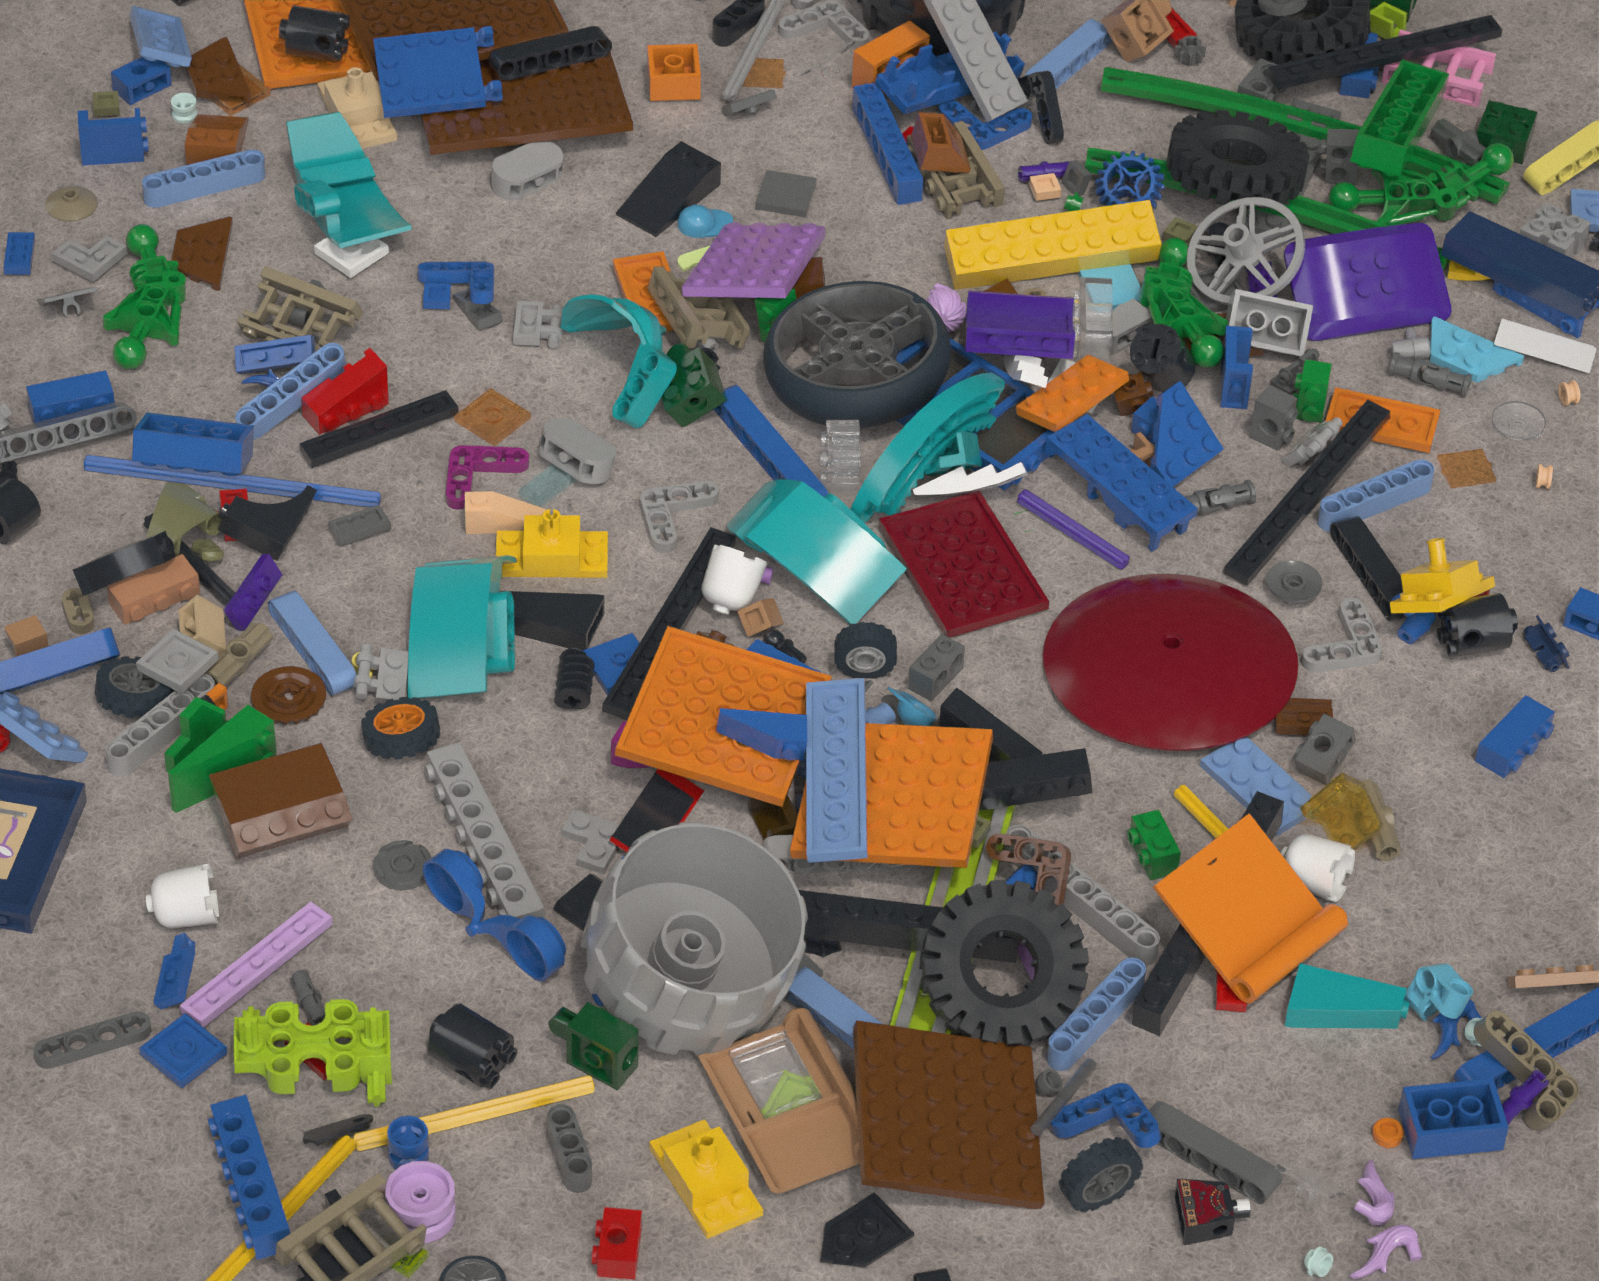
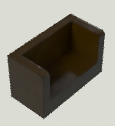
M788 795L783 807L749 797L748 811L763 841L775 835H794L798 815Z

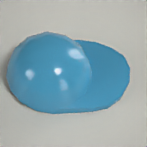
M693 204L680 212L677 227L681 233L689 237H717L724 225L733 223V217L726 211L708 209L705 206Z
M889 686L887 687V690L899 699L897 704L898 717L905 725L931 726L938 718L932 709L914 696Z

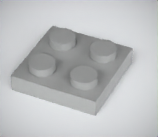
M172 629L140 658L136 665L139 672L182 694L219 660L218 651Z

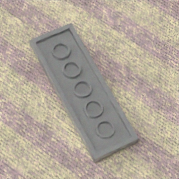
M924 0L987 122L1028 101L976 0Z

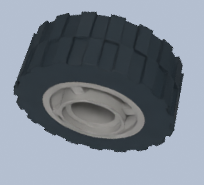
M859 622L857 624H850L846 628L844 627L840 633H837L836 640L834 641V661L837 664L838 670H841L846 676H851V678L878 679L880 676L887 675L889 671L891 672L894 669V665L896 666L897 641L895 634L893 635L892 631L885 628L884 625H878L874 622Z

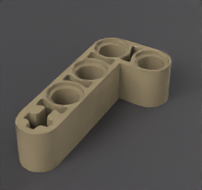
M1492 1011L1475 1024L1473 1031L1475 1039L1521 1083L1535 1070L1534 1067L1538 1068L1546 1076L1545 1080L1549 1081V1085L1534 1098L1533 1104L1525 1110L1524 1119L1526 1124L1531 1129L1539 1131L1544 1130L1557 1121L1578 1097L1579 1085L1577 1081L1505 1013ZM1511 1045H1513L1518 1050L1519 1054L1513 1051ZM1557 1088L1563 1092L1564 1097L1558 1093ZM1539 1108L1545 1112L1546 1118L1542 1116Z

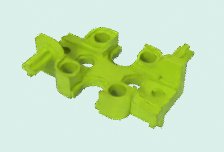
M333 999L325 1004V1019L318 1025L309 1026L299 1020L298 1004H293V1001L277 1002L270 1005L266 1010L265 1016H260V1009L254 1010V1006H248V1010H242V1017H234L235 1073L261 1074L266 1078L268 1088L276 1094H295V1082H299L300 1064L308 1058H319L326 1063L327 1080H332L333 1092L350 1091L358 1086L361 1079L367 1084V1102L374 1103V1107H379L380 1103H386V1084H392L389 1010L376 1011V1007H371L370 1011L358 1012L357 1005L347 999ZM337 1038L352 1039L350 1043L344 1045L338 1044L335 1041ZM274 1041L290 1042L285 1047H276L273 1045Z

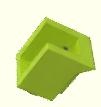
M1385 2L1370 11L1371 32L1378 34L1384 39L1398 37L1400 30L1406 31V12Z

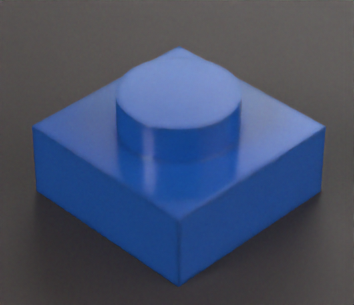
M424 283L423 309H450L451 284Z

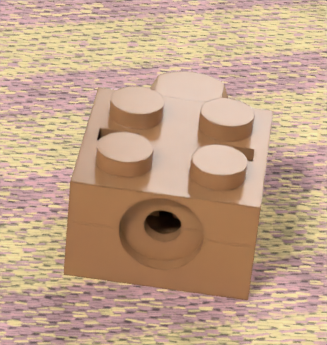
M1125 0L1101 20L1126 62L1146 56L1174 32L1166 19V16L1171 12L1169 0Z

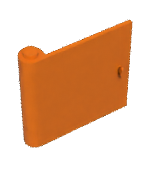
M1250 813L1153 886V889L1236 996L1249 1004L1257 1000L1296 969L1300 963L1302 964L1348 926L1345 910L1335 904H1328L1325 907L1320 905Z

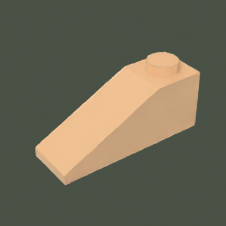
M493 491L465 492L466 534L497 533V530L524 531V515H543V512L547 509Z

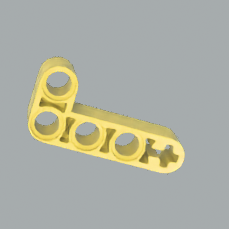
M1599 121L1592 122L1531 164L1525 170L1523 179L1540 195H1545L1558 188L1592 163L1596 162L1599 165Z

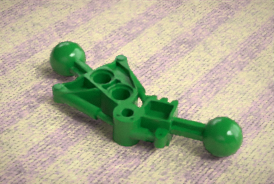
M1494 143L1483 151L1481 161L1467 170L1455 161H1450L1448 166H1442L1441 170H1435L1429 176L1403 169L1400 176H1387L1380 170L1371 168V174L1378 180L1381 189L1358 190L1351 183L1341 182L1331 188L1328 193V202L1331 206L1351 213L1358 205L1383 204L1384 212L1377 222L1387 226L1408 224L1423 220V217L1434 215L1441 221H1448L1455 216L1456 210L1467 204V201L1475 202L1478 199L1479 192L1474 186L1476 181L1489 173L1493 175L1507 173L1514 163V156L1511 149L1505 144ZM1417 194H1423L1425 197H1420ZM1391 195H1398L1400 197L1394 198Z
M138 224L132 227L126 236L127 248L134 255L141 257V260L135 262L129 271L135 291L129 293L116 308L103 315V328L105 330L121 329L130 333L129 336L119 339L114 344L112 352L116 364L125 370L136 369L145 362L147 351L143 343L146 337L165 340L172 346L179 344L182 311L180 304L186 298L185 275L178 271L177 261H167L165 255L157 257L155 250L159 244L158 233L147 224ZM171 306V313H170V316H169V314H168L167 311H168L169 307Z
M1171 237L1164 240L1161 244L1158 258L1160 261L1159 268L1147 266L1145 269L1139 303L1149 308L1154 324L1170 326L1176 330L1181 338L1188 337L1192 342L1190 351L1195 363L1200 367L1211 368L1218 365L1223 358L1224 347L1220 339L1209 334L1225 335L1228 321L1209 310L1190 294L1193 277L1187 269L1183 268L1187 264L1189 246L1184 240Z

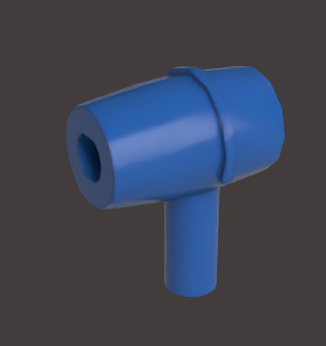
M1401 593L1395 595L1392 598V601L1400 598ZM1434 612L1403 613L1407 619L1401 625L1397 634L1404 642L1413 644L1430 630V626L1436 620Z

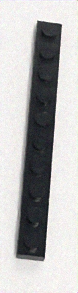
M1487 15L1270 66L1267 70V76L1276 89L1280 90L1399 62L1402 59L1407 60L1500 38L1503 29L1492 15Z
M1367 399L1225 565L1224 574L1248 586L1389 420L1391 411Z
M710 527L602 705L603 712L628 720L667 626L684 630L703 598L702 582L714 545L733 548L736 542L735 535Z

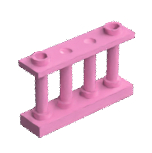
M1400 30L1398 36L1411 34L1412 32ZM1462 46L1421 56L1425 58L1422 65L1432 68L1434 61L1449 64L1446 73L1450 75L1443 99L1479 107L1484 83H1480L1479 80L1482 73L1492 75L1496 58L1495 53ZM1401 61L1384 65L1383 84L1389 82ZM1458 67L1473 70L1469 80L1455 76Z

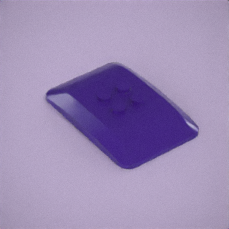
M1424 223L1377 227L1305 239V252L1301 266L1290 281L1294 301L1313 305L1307 340L1322 341L1431 324L1433 317L1446 321L1452 312L1434 233ZM1296 241L1289 243L1284 250L1286 269L1293 259Z

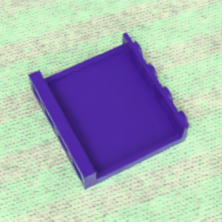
M968 291L966 352L1073 359L1075 330H1073L1074 298Z

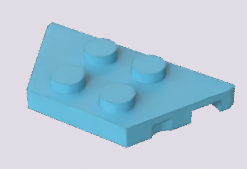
M1432 318L1430 362L1438 366L1449 367L1451 371L1463 375L1472 374V381L1477 383L1487 379L1490 375L1504 372V369L1513 364L1519 366L1523 363L1524 356L1517 352L1494 345V342L1440 318Z

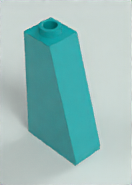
M1300 963L1287 1009L1285 1027L1398 1029L1400 1018L1406 1019L1410 1001L1404 1000L1407 988Z

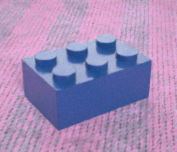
M1493 1078L1403 1087L1398 1111L1412 1159L1504 1149L1509 1127Z

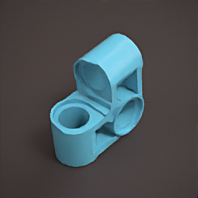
M1448 963L1423 966L1417 970L1412 983L1406 990L1404 1000L1410 1001L1409 1006L1423 1021H1427V1017L1435 1014L1437 1011L1448 1018L1457 1019L1471 998L1473 988Z

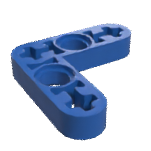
M949 100L939 105L938 114H944L953 126L955 122L964 121V123L971 125L968 129L981 150L988 149L1028 130L1032 125V113L1024 108L1013 109L989 122L982 123L956 100ZM1002 127V128H1005V129H1007V130H1006V131H998V130H996V128Z
M424 262L418 265V280L420 282L470 283L471 302L488 304L494 300V265L492 263Z
M1125 1083L1111 1085L1063 1107L1050 1123L1053 1134L1056 1137L1069 1138L1115 1117L1138 1147H1153L1161 1139L1156 1119L1133 1088ZM1099 1108L1097 1112L1085 1113L1089 1109ZM1140 1113L1137 1117L1126 1118L1129 1114ZM1144 1127L1147 1133H1145L1144 1131H1140V1129Z

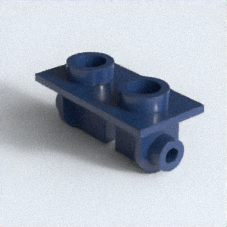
M1537 615L1538 624L1527 626L1524 629L1525 640L1534 652L1544 647V649L1536 652V655L1545 670L1555 672L1561 664L1570 669L1566 660L1570 655L1562 641L1559 643L1555 641L1554 638L1557 636L1550 623L1544 624Z

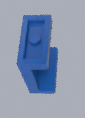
M135 108L134 117L89 120L88 110L77 111L82 166L144 162V152H149L148 137L142 136V133L147 132L146 117H141L140 108Z
M1226 326L1223 345L1224 355L1221 359V408L1247 409L1253 373V364H1248L1253 334L1251 327Z

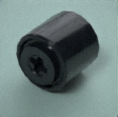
M14 478L7 479L0 484V544H7L41 516V507L35 494L27 485Z

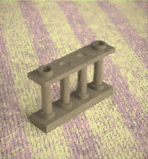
M378 1173L277 1242L275 1257L282 1266H285L290 1261H298L314 1281H331L307 1253L309 1248L316 1243L324 1244L349 1273L341 1281H370L407 1254L414 1255L425 1244L427 1228L424 1224H421L413 1231L407 1228L384 1201L387 1181ZM368 1207L370 1209L374 1208L400 1238V1240L387 1249L382 1246L359 1219L360 1213ZM342 1225L345 1227L349 1226L375 1256L361 1267L333 1236L334 1231Z

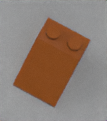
M198 114L187 131L185 140L186 165L242 152L249 121L248 117Z

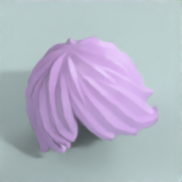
M937 283L933 286L935 290L931 289L929 291L930 295L925 300L939 313L948 333L959 329L960 325L964 322L966 304L961 302V298L955 290Z

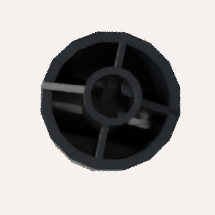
M294 5L290 10L288 20L281 19L279 39L285 40V51L288 56L335 63L341 62L343 53H347L349 39L345 38V30L349 29L350 15H346L343 12Z
M1164 324L1143 325L1137 330V334L1130 345V359L1137 370L1142 373L1146 382L1150 381L1151 387L1159 392H1164L1179 381L1185 387L1194 376L1196 363L1190 349L1176 330Z
M1501 593L1468 598L1449 609L1437 612L1441 620V627L1437 628V638L1440 644H1446L1449 657L1510 648L1513 634L1518 628L1516 611L1514 608H1509L1505 597Z
M461 1003L451 1007L445 1014L438 1015L429 1030L428 1055L481 1088L487 1087L492 1089L499 1081V1073L506 1064L510 1065L515 1060L518 1049L513 1047V1035Z

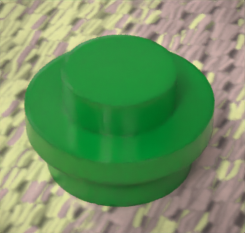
M1074 192L1073 196L1068 194L1063 209L1067 210V212L1080 210L1084 198L1078 196V192Z

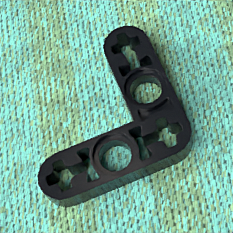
M1046 70L1018 78L1017 81L1027 100H1036L1041 132L1045 143L1048 145L1061 143L1064 139V129L1052 73Z

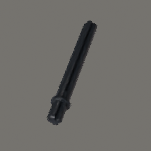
M153 513L144 518L143 525L147 530L149 529ZM181 540L179 555H184L197 572L199 581L227 606L236 592Z

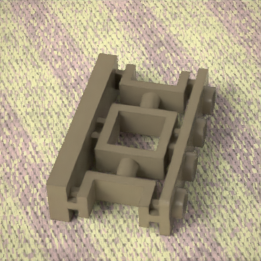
M964 121L955 122L954 127L962 137L971 168L970 173L963 172L946 177L943 171L921 170L911 135L907 136V146L923 177L925 190L928 195L931 194L935 201L936 209L938 212H942L946 219L952 218V212H955L956 215L961 214L962 203L980 199L984 207H988L990 203L993 207L1003 205L1005 187Z
M265 266L260 274L263 280L258 283L257 288L266 296L256 314L244 309L242 313L243 318L239 317L237 323L245 336L251 339H256L258 336L265 339L264 341L305 335L313 336L314 332L317 331L322 333L318 344L320 347H323L332 342L341 324L353 328L355 325L354 320H360L363 310L357 301ZM277 290L288 294L282 306L275 304L279 296ZM295 306L312 312L302 331L286 326ZM323 308L334 311L328 324L320 322L325 313ZM269 313L277 316L272 324L275 330L263 326Z
M654 266L647 289L683 344L689 348H695L697 340L701 344H706L708 337H725L730 345H735L736 348H743L745 340L749 337V325L730 297L683 296L682 286L687 279H676L672 271H666L664 267Z

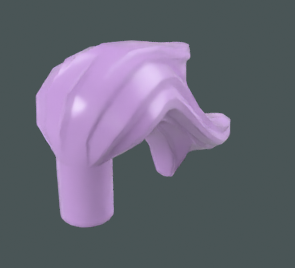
M1370 1159L1364 1168L1363 1178H1360L1358 1182L1367 1190L1373 1206L1359 1199L1354 1210L1366 1216L1372 1225L1378 1226L1388 1223L1394 1213V1192L1387 1191L1375 1170L1373 1160Z
M1395 1225L1368 1239L1367 1242L1374 1244L1372 1256L1362 1268L1352 1273L1350 1277L1352 1279L1363 1278L1378 1269L1386 1273L1388 1256L1394 1248L1399 1246H1406L1410 1261L1422 1259L1418 1236L1415 1230L1408 1225Z

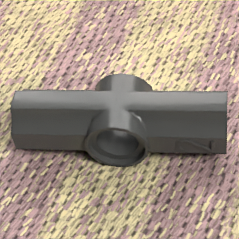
M1444 118L1436 121L1435 126L1431 129L1432 137L1446 147L1447 153L1452 159L1461 157L1472 166L1481 161V156L1486 148L1479 143L1476 134L1472 130L1463 132Z

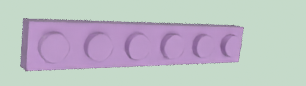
M309 902L180 1005V1013H186L204 1028L332 926V916L314 903Z

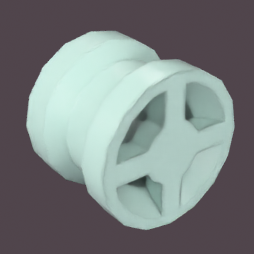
M179 93L172 97V118L176 122L183 124L193 122L197 116L195 96L190 93Z

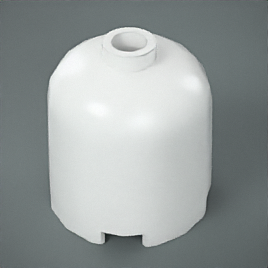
M714 545L702 582L701 590L703 596L707 601L714 604L713 610L729 615L730 610L738 611L751 605L766 569L767 562L758 557H755V560L743 557L744 552L730 547Z
M1307 834L1296 837L1281 852V855L1313 895L1337 902L1346 891L1347 886L1342 885L1346 873L1352 874L1355 862V850L1350 849L1351 846Z
M202 864L159 874L151 885V894L146 895L148 912H154L157 921L166 928H182L218 923L219 904L217 890L211 891L209 878H214L210 864Z

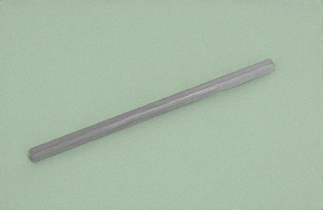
M769 0L722 91L724 101L732 102L735 100L786 0Z

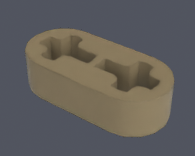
M80 588L66 590L62 595V605L70 630L75 634L89 633L94 628V616L88 596H83ZM72 600H77V602H79V605L74 606ZM82 616L84 622L80 623L77 617Z

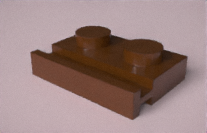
M1290 698L1286 706L1274 718L1276 734L1308 735L1312 724L1315 721L1319 722L1323 714L1333 718L1332 699Z

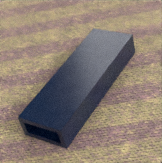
M1471 211L1445 236L1441 256L1580 320L1586 312L1590 313L1599 300V270Z

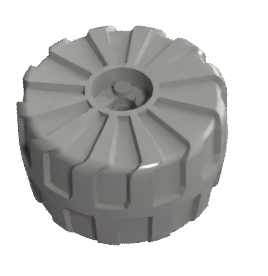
M680 822L678 825L658 831L652 830L642 835L633 842L624 858L614 863L598 889L590 908L581 941V948L587 950L588 967L584 974V980L590 994H597L609 1014L639 1029V1036L645 1039L649 1048L671 1055L677 1054L679 1050L692 1051L696 1055L706 1052L709 1054L730 1048L736 1040L739 1041L758 1033L768 1022L789 991L806 948V943L803 940L805 925L808 919L806 904L789 874L790 871L776 855H772L767 849L752 840L750 836L734 829L703 824L702 822Z

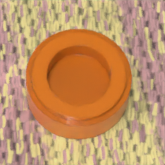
M1381 1118L1375 1122L1372 1137L1378 1145L1385 1148H1394L1401 1144L1404 1128L1399 1121L1393 1118Z

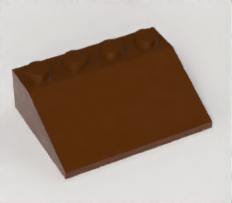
M322 743L209 775L235 859L348 827L353 820L343 789Z

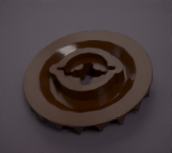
M296 666L279 667L264 673L256 680L251 690L252 706L274 720V724L282 721L285 726L288 722L292 721L297 725L302 719L309 721L311 715H318L319 709L324 708V701L326 700V687L322 679L314 672ZM290 693L293 699L287 700L285 694Z

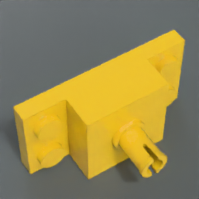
M550 509L545 510L543 515H524V531L497 530L496 556L509 555L516 557V563L502 564V577L607 578L608 531H580V515H560V512L556 509H553V515H550Z
M1445 538L1428 539L1426 542L1428 544L1430 562H1426L1401 574L1403 593L1400 594V598L1390 602L1391 613L1442 612L1464 602L1468 598L1494 588V576H1483V573L1479 572L1478 560L1447 561Z
M703 1119L649 1141V1149L707 1239L763 1216V1208L748 1186L749 1170L720 1126L711 1129L706 1120Z

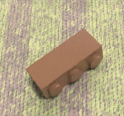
M181 554L165 563L108 585V602L122 623L126 625L200 594L199 576L184 555Z

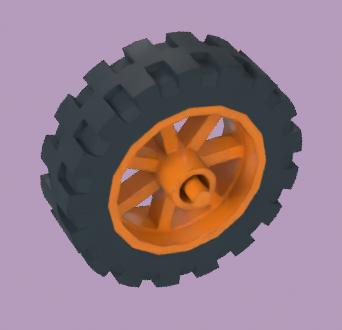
M399 697V700H386V703H379L374 706L373 710H368L365 713L366 718L361 720V729L366 749L368 751L371 750V754L374 756L381 755L383 759L394 757L395 760L403 759L405 756L409 758L414 757L416 753L426 752L429 746L433 747L437 742L436 738L440 737V724L435 706H431L427 700L420 701V698L417 697L412 699Z

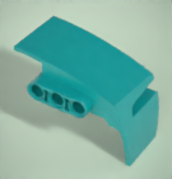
M339 111L286 121L289 145L298 184L294 185L296 203L300 209L314 218L318 226L335 246L341 249L412 230L411 224L393 208L375 182L374 178L376 175L369 158L363 152L356 136Z
M778 479L765 483L727 523V528L731 533L741 539L748 547L759 553L763 551L820 597L849 625L856 624L907 569L886 549L884 542L837 496L828 493L823 497L802 481Z
M503 555L425 563V566L416 567L409 630L408 699L413 697L423 699L487 692V674L514 671V600L510 591L500 592V578L502 577V564L516 563V557Z

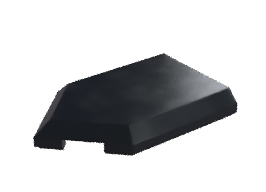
M595 874L587 875L557 900L553 911L584 932L590 908L603 880Z
M874 1192L825 1223L820 1262L866 1267L912 1238L914 1232Z

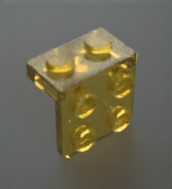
M1343 772L1334 777L1329 784L1300 807L1304 817L1323 826L1329 840L1351 846L1350 849L1354 850L1358 849L1375 835L1383 826L1364 783Z

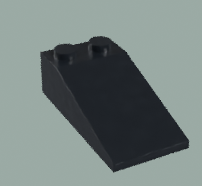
M680 141L658 161L617 210L616 216L657 237L678 220L680 212L686 207L698 204L721 185V162Z

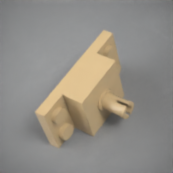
M355 67L349 69L345 77L317 83L318 91L329 113L339 111L361 148L397 141V132L390 119L384 118L380 85L375 80L372 72L363 73L362 69Z

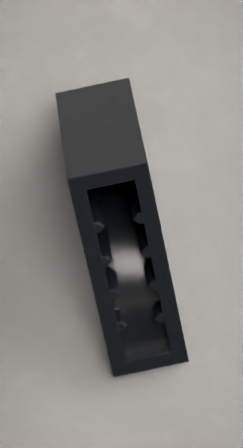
M307 485L296 497L274 504L256 503L235 496L230 505L224 504L218 516L222 520L218 531L261 554H270L273 560L278 561L309 509L317 490Z
M166 531L109 551L73 569L82 595H88L124 578L175 558L174 544Z
M336 1189L324 1194L325 1209L342 1198ZM342 1225L334 1231L333 1236L360 1267L375 1257L349 1226L345 1227ZM324 1244L311 1257L331 1281H341L349 1275ZM300 1264L297 1265L298 1280L296 1281H314Z

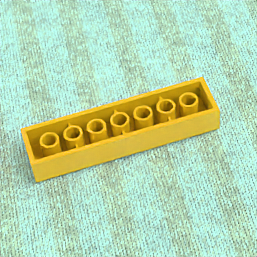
M1150 200L946 230L944 249L954 290L995 285L1006 279L1010 282L1075 273L1080 272V270L1156 261L1159 258L1161 241Z

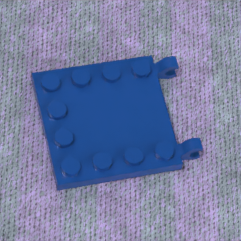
M491 26L482 27L476 33L473 27L373 39L384 118L486 107L485 101L503 100L501 81H491L485 87H483L477 47L494 46Z

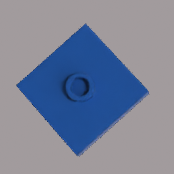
M633 633L583 650L594 661V677L607 695L639 645V641Z
M186 1013L139 1047L140 1055L180 1088L186 1086L228 1053L225 1044Z

